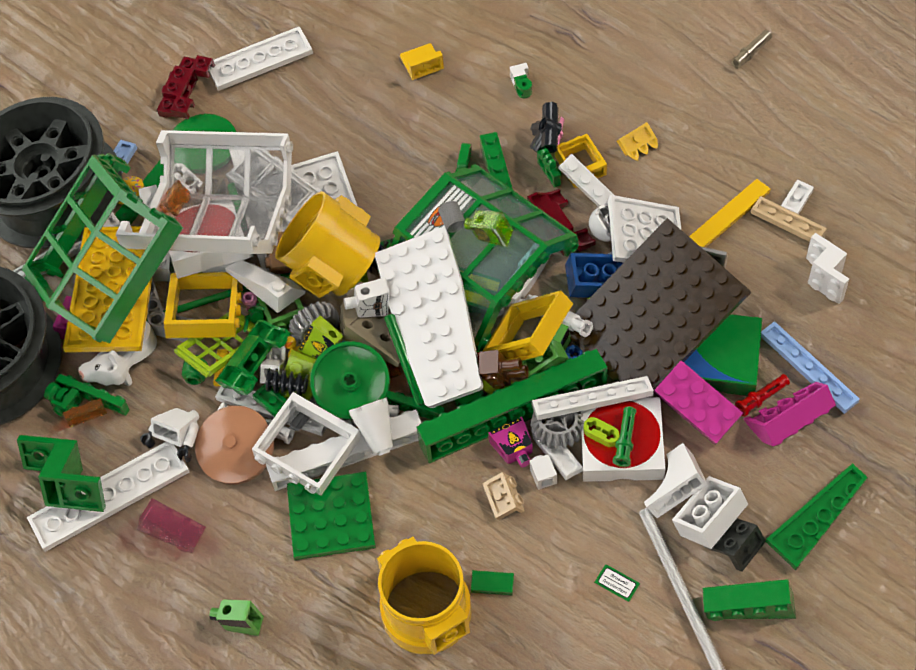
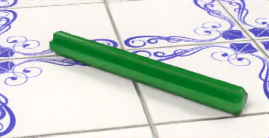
M389 314L384 319L416 405H423L425 403L407 357L405 343L395 315Z

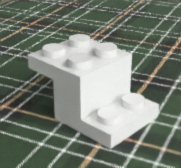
M815 233L811 237L806 259L812 264L808 284L813 289L826 295L829 300L840 304L844 299L849 278L842 274L847 253Z

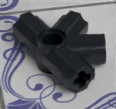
M553 101L542 105V119L531 125L530 130L535 138L530 144V148L535 152L545 148L548 149L549 153H555L558 150V136L562 130V124L558 122L557 103Z

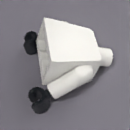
M179 408L159 414L151 418L149 432L143 434L140 440L148 448H152L155 445L153 436L179 447L184 445V448H180L177 451V456L180 461L185 456L184 459L188 463L192 458L189 449L193 447L199 430L197 424L199 414L195 410L186 412Z

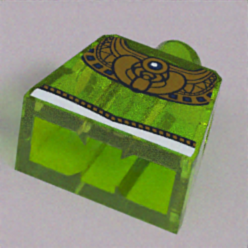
M477 210L473 219L466 218L464 221V228L472 230L478 240L508 247L514 230L503 212Z

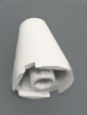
M387 398L349 410L351 418L373 453L378 452L379 456L389 453V448L393 447Z

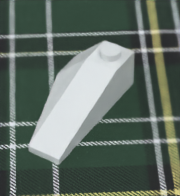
M243 260L234 262L226 268V272L277 313L305 294V290L294 281Z

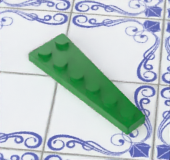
M852 463L766 538L765 542L796 571L863 486L868 477Z

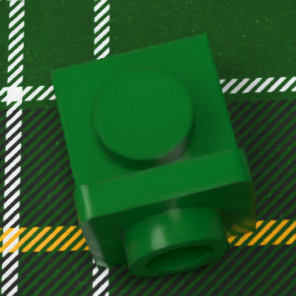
M72 388L69 393L65 394L61 403L54 399L50 403L57 415H65L71 418L83 401V398L78 390Z

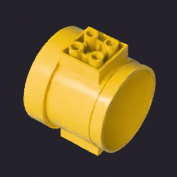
M320 191L313 195L290 221L277 245L275 258L292 269L289 276L290 279L318 298L331 291L336 296H342L359 282L375 258V253L379 249L380 237L366 227L371 216L362 208L357 207L342 195L333 199L325 192Z
M414 537L403 539L393 549L385 550L377 558L380 569L378 577L380 613L387 634L398 646L416 654L435 655L450 648L470 633L469 623L472 608L469 590L463 579L462 569L458 560L448 549L432 542H417ZM436 572L455 581L459 587L455 599L444 611L431 617H407L394 610L388 603V598L393 588L404 578L416 573Z

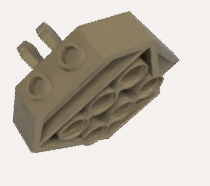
M354 288L348 290V297L354 296ZM343 302L340 306L341 312L339 316L342 339L366 344L375 349L384 361L399 367L401 362L386 325L385 316L360 318L355 308L346 310Z

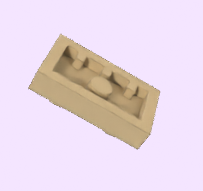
M501 472L482 483L496 519L501 520L515 511L520 513L525 511L523 508V498L517 492V483L512 476Z

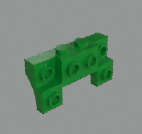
M258 320L215 381L223 388L233 389L237 394L248 395L254 390L255 384L258 381L253 374L270 350L284 346L291 333L287 329L277 327L265 320Z

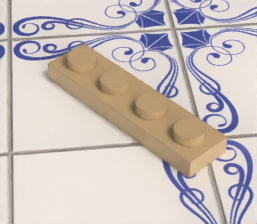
M761 196L751 209V214L809 242L815 233L823 237L827 228Z

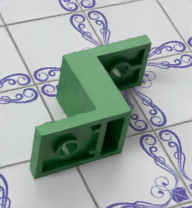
M28 435L18 436L17 444L23 469L41 471L38 478L45 506L104 512L106 504L101 478L81 475L83 467L77 440Z

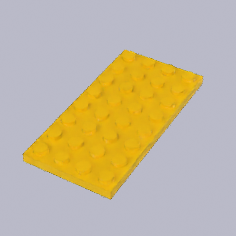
M131 226L133 233H139L141 226ZM84 227L81 249L91 234L88 227ZM102 227L101 232L119 244L116 237L119 227ZM96 237L78 267L118 294L136 266V263ZM146 249L127 250L141 258ZM76 274L69 312L88 325L97 327L114 299ZM152 278L110 343L104 341L97 342L88 333L68 321L63 345L64 352L142 351Z

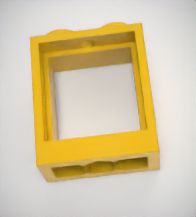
M588 134L577 136L570 141L558 145L555 158L559 165L566 160L565 157L585 149L594 162L586 166V168L597 179L607 175V163ZM570 180L573 187L577 188V186Z

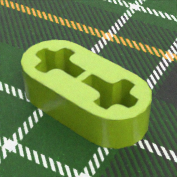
M594 417L588 418L584 422V434L604 446L614 447L617 440H619V431L615 427ZM596 425V429L589 430V426ZM614 435V438L607 439V436Z

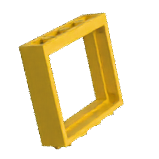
M228 272L195 273L181 278H177L176 273H171L164 318L166 338L236 337V328H240V319L237 316H241V305L239 303H242V292L240 291H243V284ZM231 289L229 318L176 320L180 290Z
M560 290L511 304L483 351L499 350L507 359L520 358L521 360L543 356L573 303ZM544 315L531 337L512 342L524 320Z

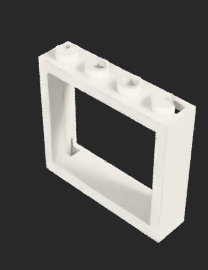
M293 392L254 445L252 451L255 460L263 465L266 463L271 466L274 472L287 475L291 482L304 485L308 492L312 494L316 492L322 495L361 439L359 429ZM295 409L348 439L318 483L265 452Z

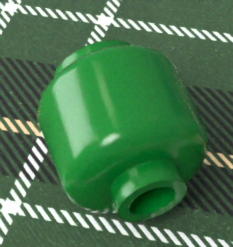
M203 358L200 359L208 365V363ZM184 361L181 375L186 383L198 385L205 381L206 377Z

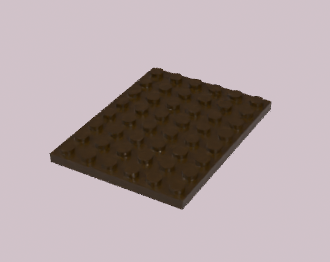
M667 218L575 313L581 319L589 320L593 323L590 335L583 337L579 332L570 331V339L583 352L597 349L607 365V375L615 382L648 376L651 386L655 390L680 361L685 362L751 294V291Z

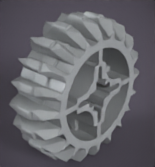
M318 301L316 304L311 303L308 307L304 306V309L299 310L298 314L293 315L294 319L290 320L289 328L292 337L301 344L311 323L319 316H322L334 328H337L339 326V315L336 308L325 301L321 303Z
M579 411L537 420L535 412H533L531 420L532 434L535 435L536 440H540L541 445L547 444L548 449L551 446H555L556 450L559 446L565 449L567 444L572 447L574 442H578L580 437H582L583 427L581 424H584V420H581L583 414Z

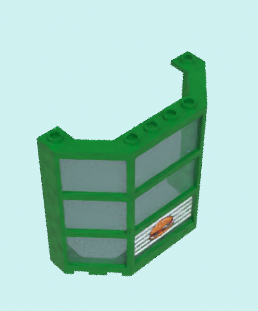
M474 164L469 169L465 167L456 169L455 173L445 172L394 227L393 234L395 236L393 242L388 243L387 248L443 227L444 223L438 212L439 207L448 201H456L458 203L466 225L457 232L448 233L463 282L475 347L478 352H482L491 338L490 332L500 310L509 305L516 292L519 293L523 289L525 282L529 278L534 277L541 264H545L548 261L550 254L563 250L564 255L568 257L570 253H574L577 250L579 241L575 233L484 169ZM471 228H480L485 231L490 238V242L479 240L478 235ZM491 229L497 231V233L499 234L500 238L506 246H502L500 244L497 236L493 233Z

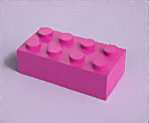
M680 361L654 390L658 397L714 445L722 439L743 414L683 361Z

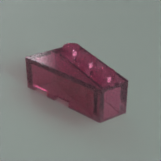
M151 498L139 518L137 530L172 544L186 553H193L206 529L200 523Z

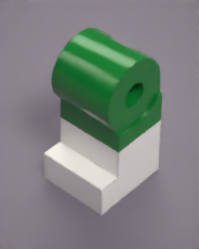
M527 63L511 66L510 78L517 95L520 98H529L532 95V82L528 79Z

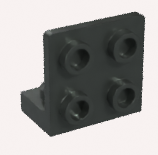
M737 518L710 550L729 556L736 570L743 572L766 540L756 524Z

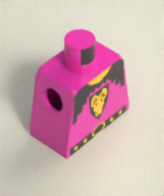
M522 417L488 432L489 443L507 464L517 461L522 468L530 464L528 455L533 452V446Z

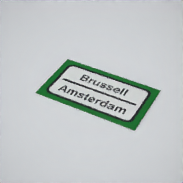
M606 564L594 582L628 602L640 585L639 582Z

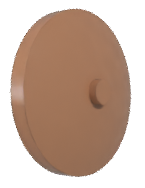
M228 406L211 414L201 425L195 441V454L202 470L215 481L228 485L243 484L256 478L266 468V464L263 465L255 460L252 448L269 426L268 422L258 412L245 406ZM274 440L265 451L271 456L274 450Z

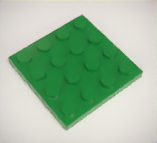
M366 472L334 476L322 495L316 492L315 494L308 492L304 488L305 486L300 483H287L294 560L376 548ZM313 479L317 483L320 481V479Z

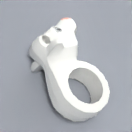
M146 321L142 351L115 352L111 350L110 352H100L91 361L83 363L79 367L80 378L87 383L98 382L105 386L111 384L120 385L122 383L130 386L132 379L129 374V368L149 356L157 345V338L150 324Z

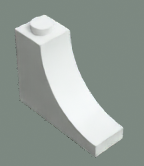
M683 443L666 454L668 458L666 476L657 491L644 501L646 507L656 518L708 485L694 455Z

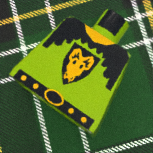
M319 316L311 323L298 351L317 360L320 354L327 348L340 343L343 336L322 316Z

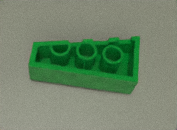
M788 579L702 588L704 613L707 619L712 621H721L723 619H796L794 594Z

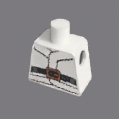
M385 278L356 285L354 287V296L344 298L345 309L355 308L360 318L387 316L390 292Z

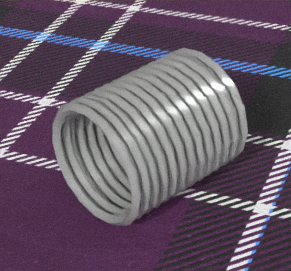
M456 201L445 202L439 207L438 212L448 232H457L464 228L466 221Z

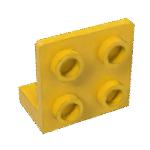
M431 43L400 54V58L412 80L444 69L443 55L441 51L436 52Z

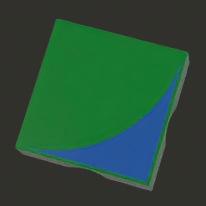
M730 314L684 363L717 391L748 396V393L755 392L762 318Z

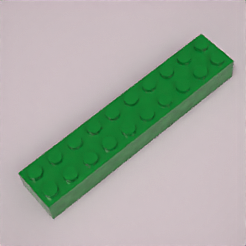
M597 349L585 351L576 358H569L560 365L551 366L539 374H532L523 381H516L509 387L497 389L486 397H479L472 403L460 405L456 410L442 413L430 421H423L419 426H416L419 445L428 463L435 462L489 438L488 432L520 417L523 418L524 422L531 420L534 412L532 400L607 385V365Z

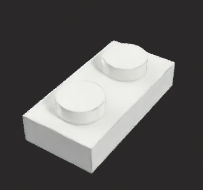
M797 180L781 206L799 215L812 194L814 187Z

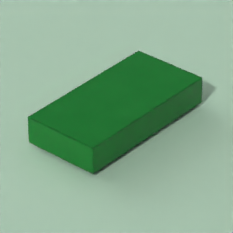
M472 570L471 593L513 596L514 573Z

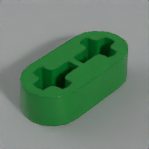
M461 144L457 169L463 167L468 169L472 144Z

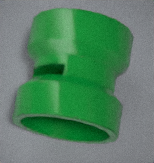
M52 382L47 386L44 398L48 401L54 399L61 403L63 397L69 393L70 389L66 387L61 388L60 384Z

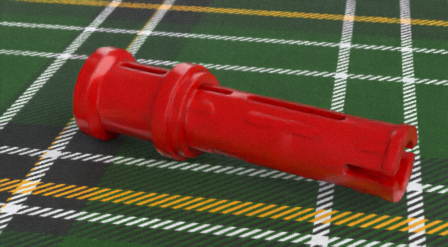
M785 374L780 375L757 392H750L743 400H737L735 407L743 412V417H746L754 408H760L763 401L785 386H788L790 384L789 378Z

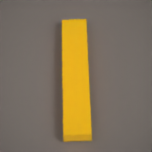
M754 180L689 237L699 246L708 247L752 209L760 196L766 197L771 189L760 180Z

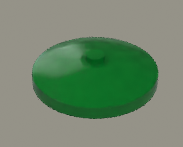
M355 341L341 342L327 348L315 361L310 375V387L317 404L325 411L342 420H353L349 410L386 398L390 384L388 368L381 355L372 347Z

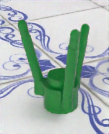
M257 303L256 306L249 308L248 315L244 317L243 332H247L249 321L256 324L258 320H265L263 313L265 308L260 306V304Z

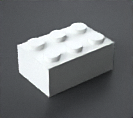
M709 476L706 479L708 485L694 493L672 521L680 536L712 549L747 507L748 502L741 488Z

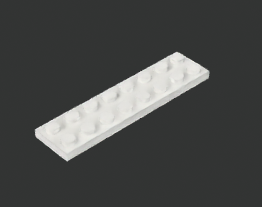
M164 442L100 477L106 504L104 512L47 506L28 516L27 519L42 549L46 552L190 472L183 459L180 461L175 445Z

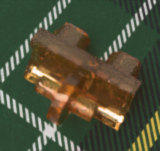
M180 180L174 181L172 187L168 188L167 196L164 201H161L159 207L164 213L170 212L174 217L178 216L184 203H188L191 198L189 190L181 185Z

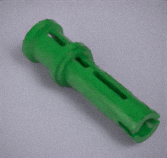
M625 407L623 409L620 437L615 443L616 455L613 457V463L620 467L631 465L630 452L633 450L631 439L636 409L633 407Z

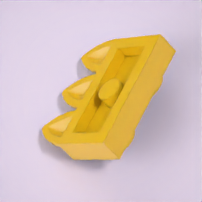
M647 122L617 140L625 156L628 155L636 161L639 158L638 150L647 155L648 145L655 149L658 148V140Z

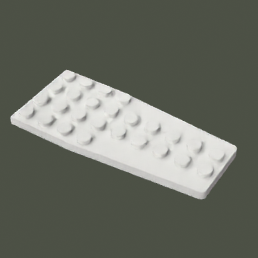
M440 227L376 252L375 258L380 276L385 278L390 292L388 305L391 313L395 315L405 343L407 357L425 405L429 408H434L482 390L483 382L482 377L479 375V362L463 282L446 227Z

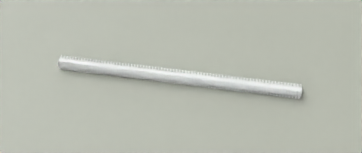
M648 508L641 510L639 514L650 538H652L651 540L654 547H656L658 556H660L659 558H661L660 560L667 574H669L668 576L670 581H672L673 588H675L674 590H676L675 592L681 604H683V609L686 611L685 613L693 630H695L696 637H698L697 639L702 649H704L703 651L709 661L708 663L712 666V670H726L724 666L722 667L723 664H721L722 661L720 662L719 654H717L716 649L714 650L715 647L712 645L713 642L710 640V635L706 633L707 630L705 631L706 628L705 625L703 626L702 618H700L701 616H699L696 607H694L693 599L691 600L692 597H690L691 595H689L685 583L683 584L682 576L680 577L681 574L677 570V565H675L670 551L668 552L669 549L665 545L666 542H664L665 540H663L664 538H662L663 536H661L660 529H658Z

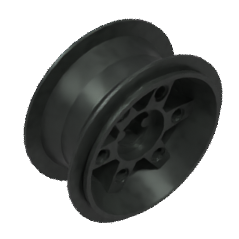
M39 97L18 102L0 111V238L8 243L34 249L91 156H98V154L106 155L107 153L117 156L113 149L104 141L103 131L98 120L85 106L66 98ZM91 168L75 193L85 191L95 175ZM119 171L118 174L122 178V171ZM107 190L90 217L95 226L114 197L109 190ZM69 204L54 227L64 225L73 210ZM84 229L82 230L78 238L83 236ZM46 239L41 249L51 246L48 239Z
M0 267V309H3L0 311V425H3L23 416L44 398L47 386L54 382L58 375L62 358V344L59 332L54 331V322L45 311L43 302L36 289L21 275L10 269ZM24 338H26V341L21 349L14 346L20 341H22Z

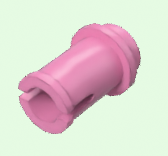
M251 292L245 293L242 297V302L246 305L247 312L250 307L257 304V297Z

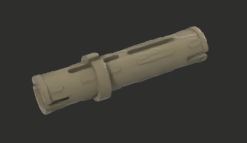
M764 30L747 47H743L740 50V53L732 59V65L735 68H740L746 61L751 60L753 55L772 38V34L768 30Z

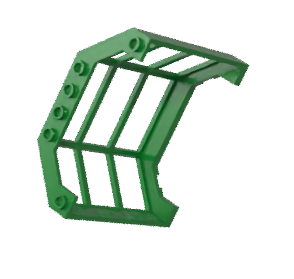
M110 153L91 156L22 268L26 278L37 290L48 309L60 314L88 333L97 342L104 341L107 343L112 341L183 229V226L175 218L155 208L151 209L142 203L143 200L131 190L118 174L119 171L127 174L131 167L125 160ZM91 168L95 175L85 191L75 193ZM107 190H109L114 197L95 226L90 217ZM119 201L159 227L141 258L101 232L102 227ZM69 204L73 210L64 225L54 227ZM86 225L91 234L75 260L72 261L68 253ZM96 237L136 263V266L118 294L78 267ZM46 239H48L51 246L43 259L33 261ZM63 261L69 267L65 276L59 269ZM46 273L52 277L58 276L63 278L55 292H53L41 274ZM74 273L114 299L97 327L88 325L66 310L58 299Z

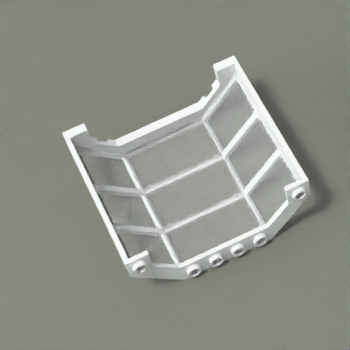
M161 130L156 145L161 156L160 164H164V176H160V184L150 208H155L175 218L183 226L170 251L243 254L272 253L274 246L278 243V235L282 231V223L287 217V209L292 201L290 194L293 143L290 141L289 135L284 133ZM186 194H189V195L187 196V198H186V200H185V202H184V204H183V206H182V208H181L179 214L176 215V213H177L178 209L180 208V206H181V204H182V202H183V200H184ZM145 218L139 233H133L129 221H121L116 237L119 244L126 249H146L159 227Z

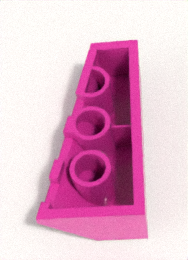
M814 382L793 393V398H783L777 401V406L770 409L765 407L759 410V415L753 418L749 415L743 419L763 443L777 446L785 438L798 433L799 429L813 423L814 419L820 415L827 414L831 408L836 406L828 385Z

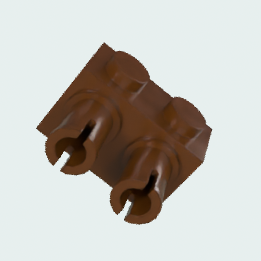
M499 350L479 352V375L495 389L510 386L512 378L529 376L527 364L522 365L520 358L507 359Z

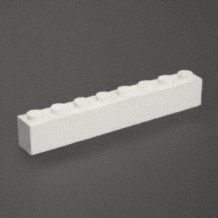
M416 410L405 411L399 416L390 417L393 447L389 448L390 450L418 441L416 426L420 425L421 420ZM361 432V439L341 468L379 455L378 452L373 453ZM344 436L331 437L325 442L311 444L305 449L294 450L288 455L274 458L311 479L325 474L348 439ZM266 464L275 491L286 488L287 483H293L288 479L287 475L274 472L271 466Z

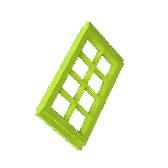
M229 312L220 317L219 319H228ZM242 314L237 316L240 319L241 327L236 330V337H233L240 343L244 341L237 335L243 330L245 316ZM249 321L247 329L248 332H250L253 326L255 325L251 321ZM213 337L212 339L217 343L210 348L200 342L204 338H189L174 349V353L207 378L226 366L239 347L232 349L225 343L232 337H225L222 340L218 337ZM197 344L205 351L195 356L187 349ZM220 345L230 352L223 358L213 352ZM210 354L218 361L208 366L200 359Z

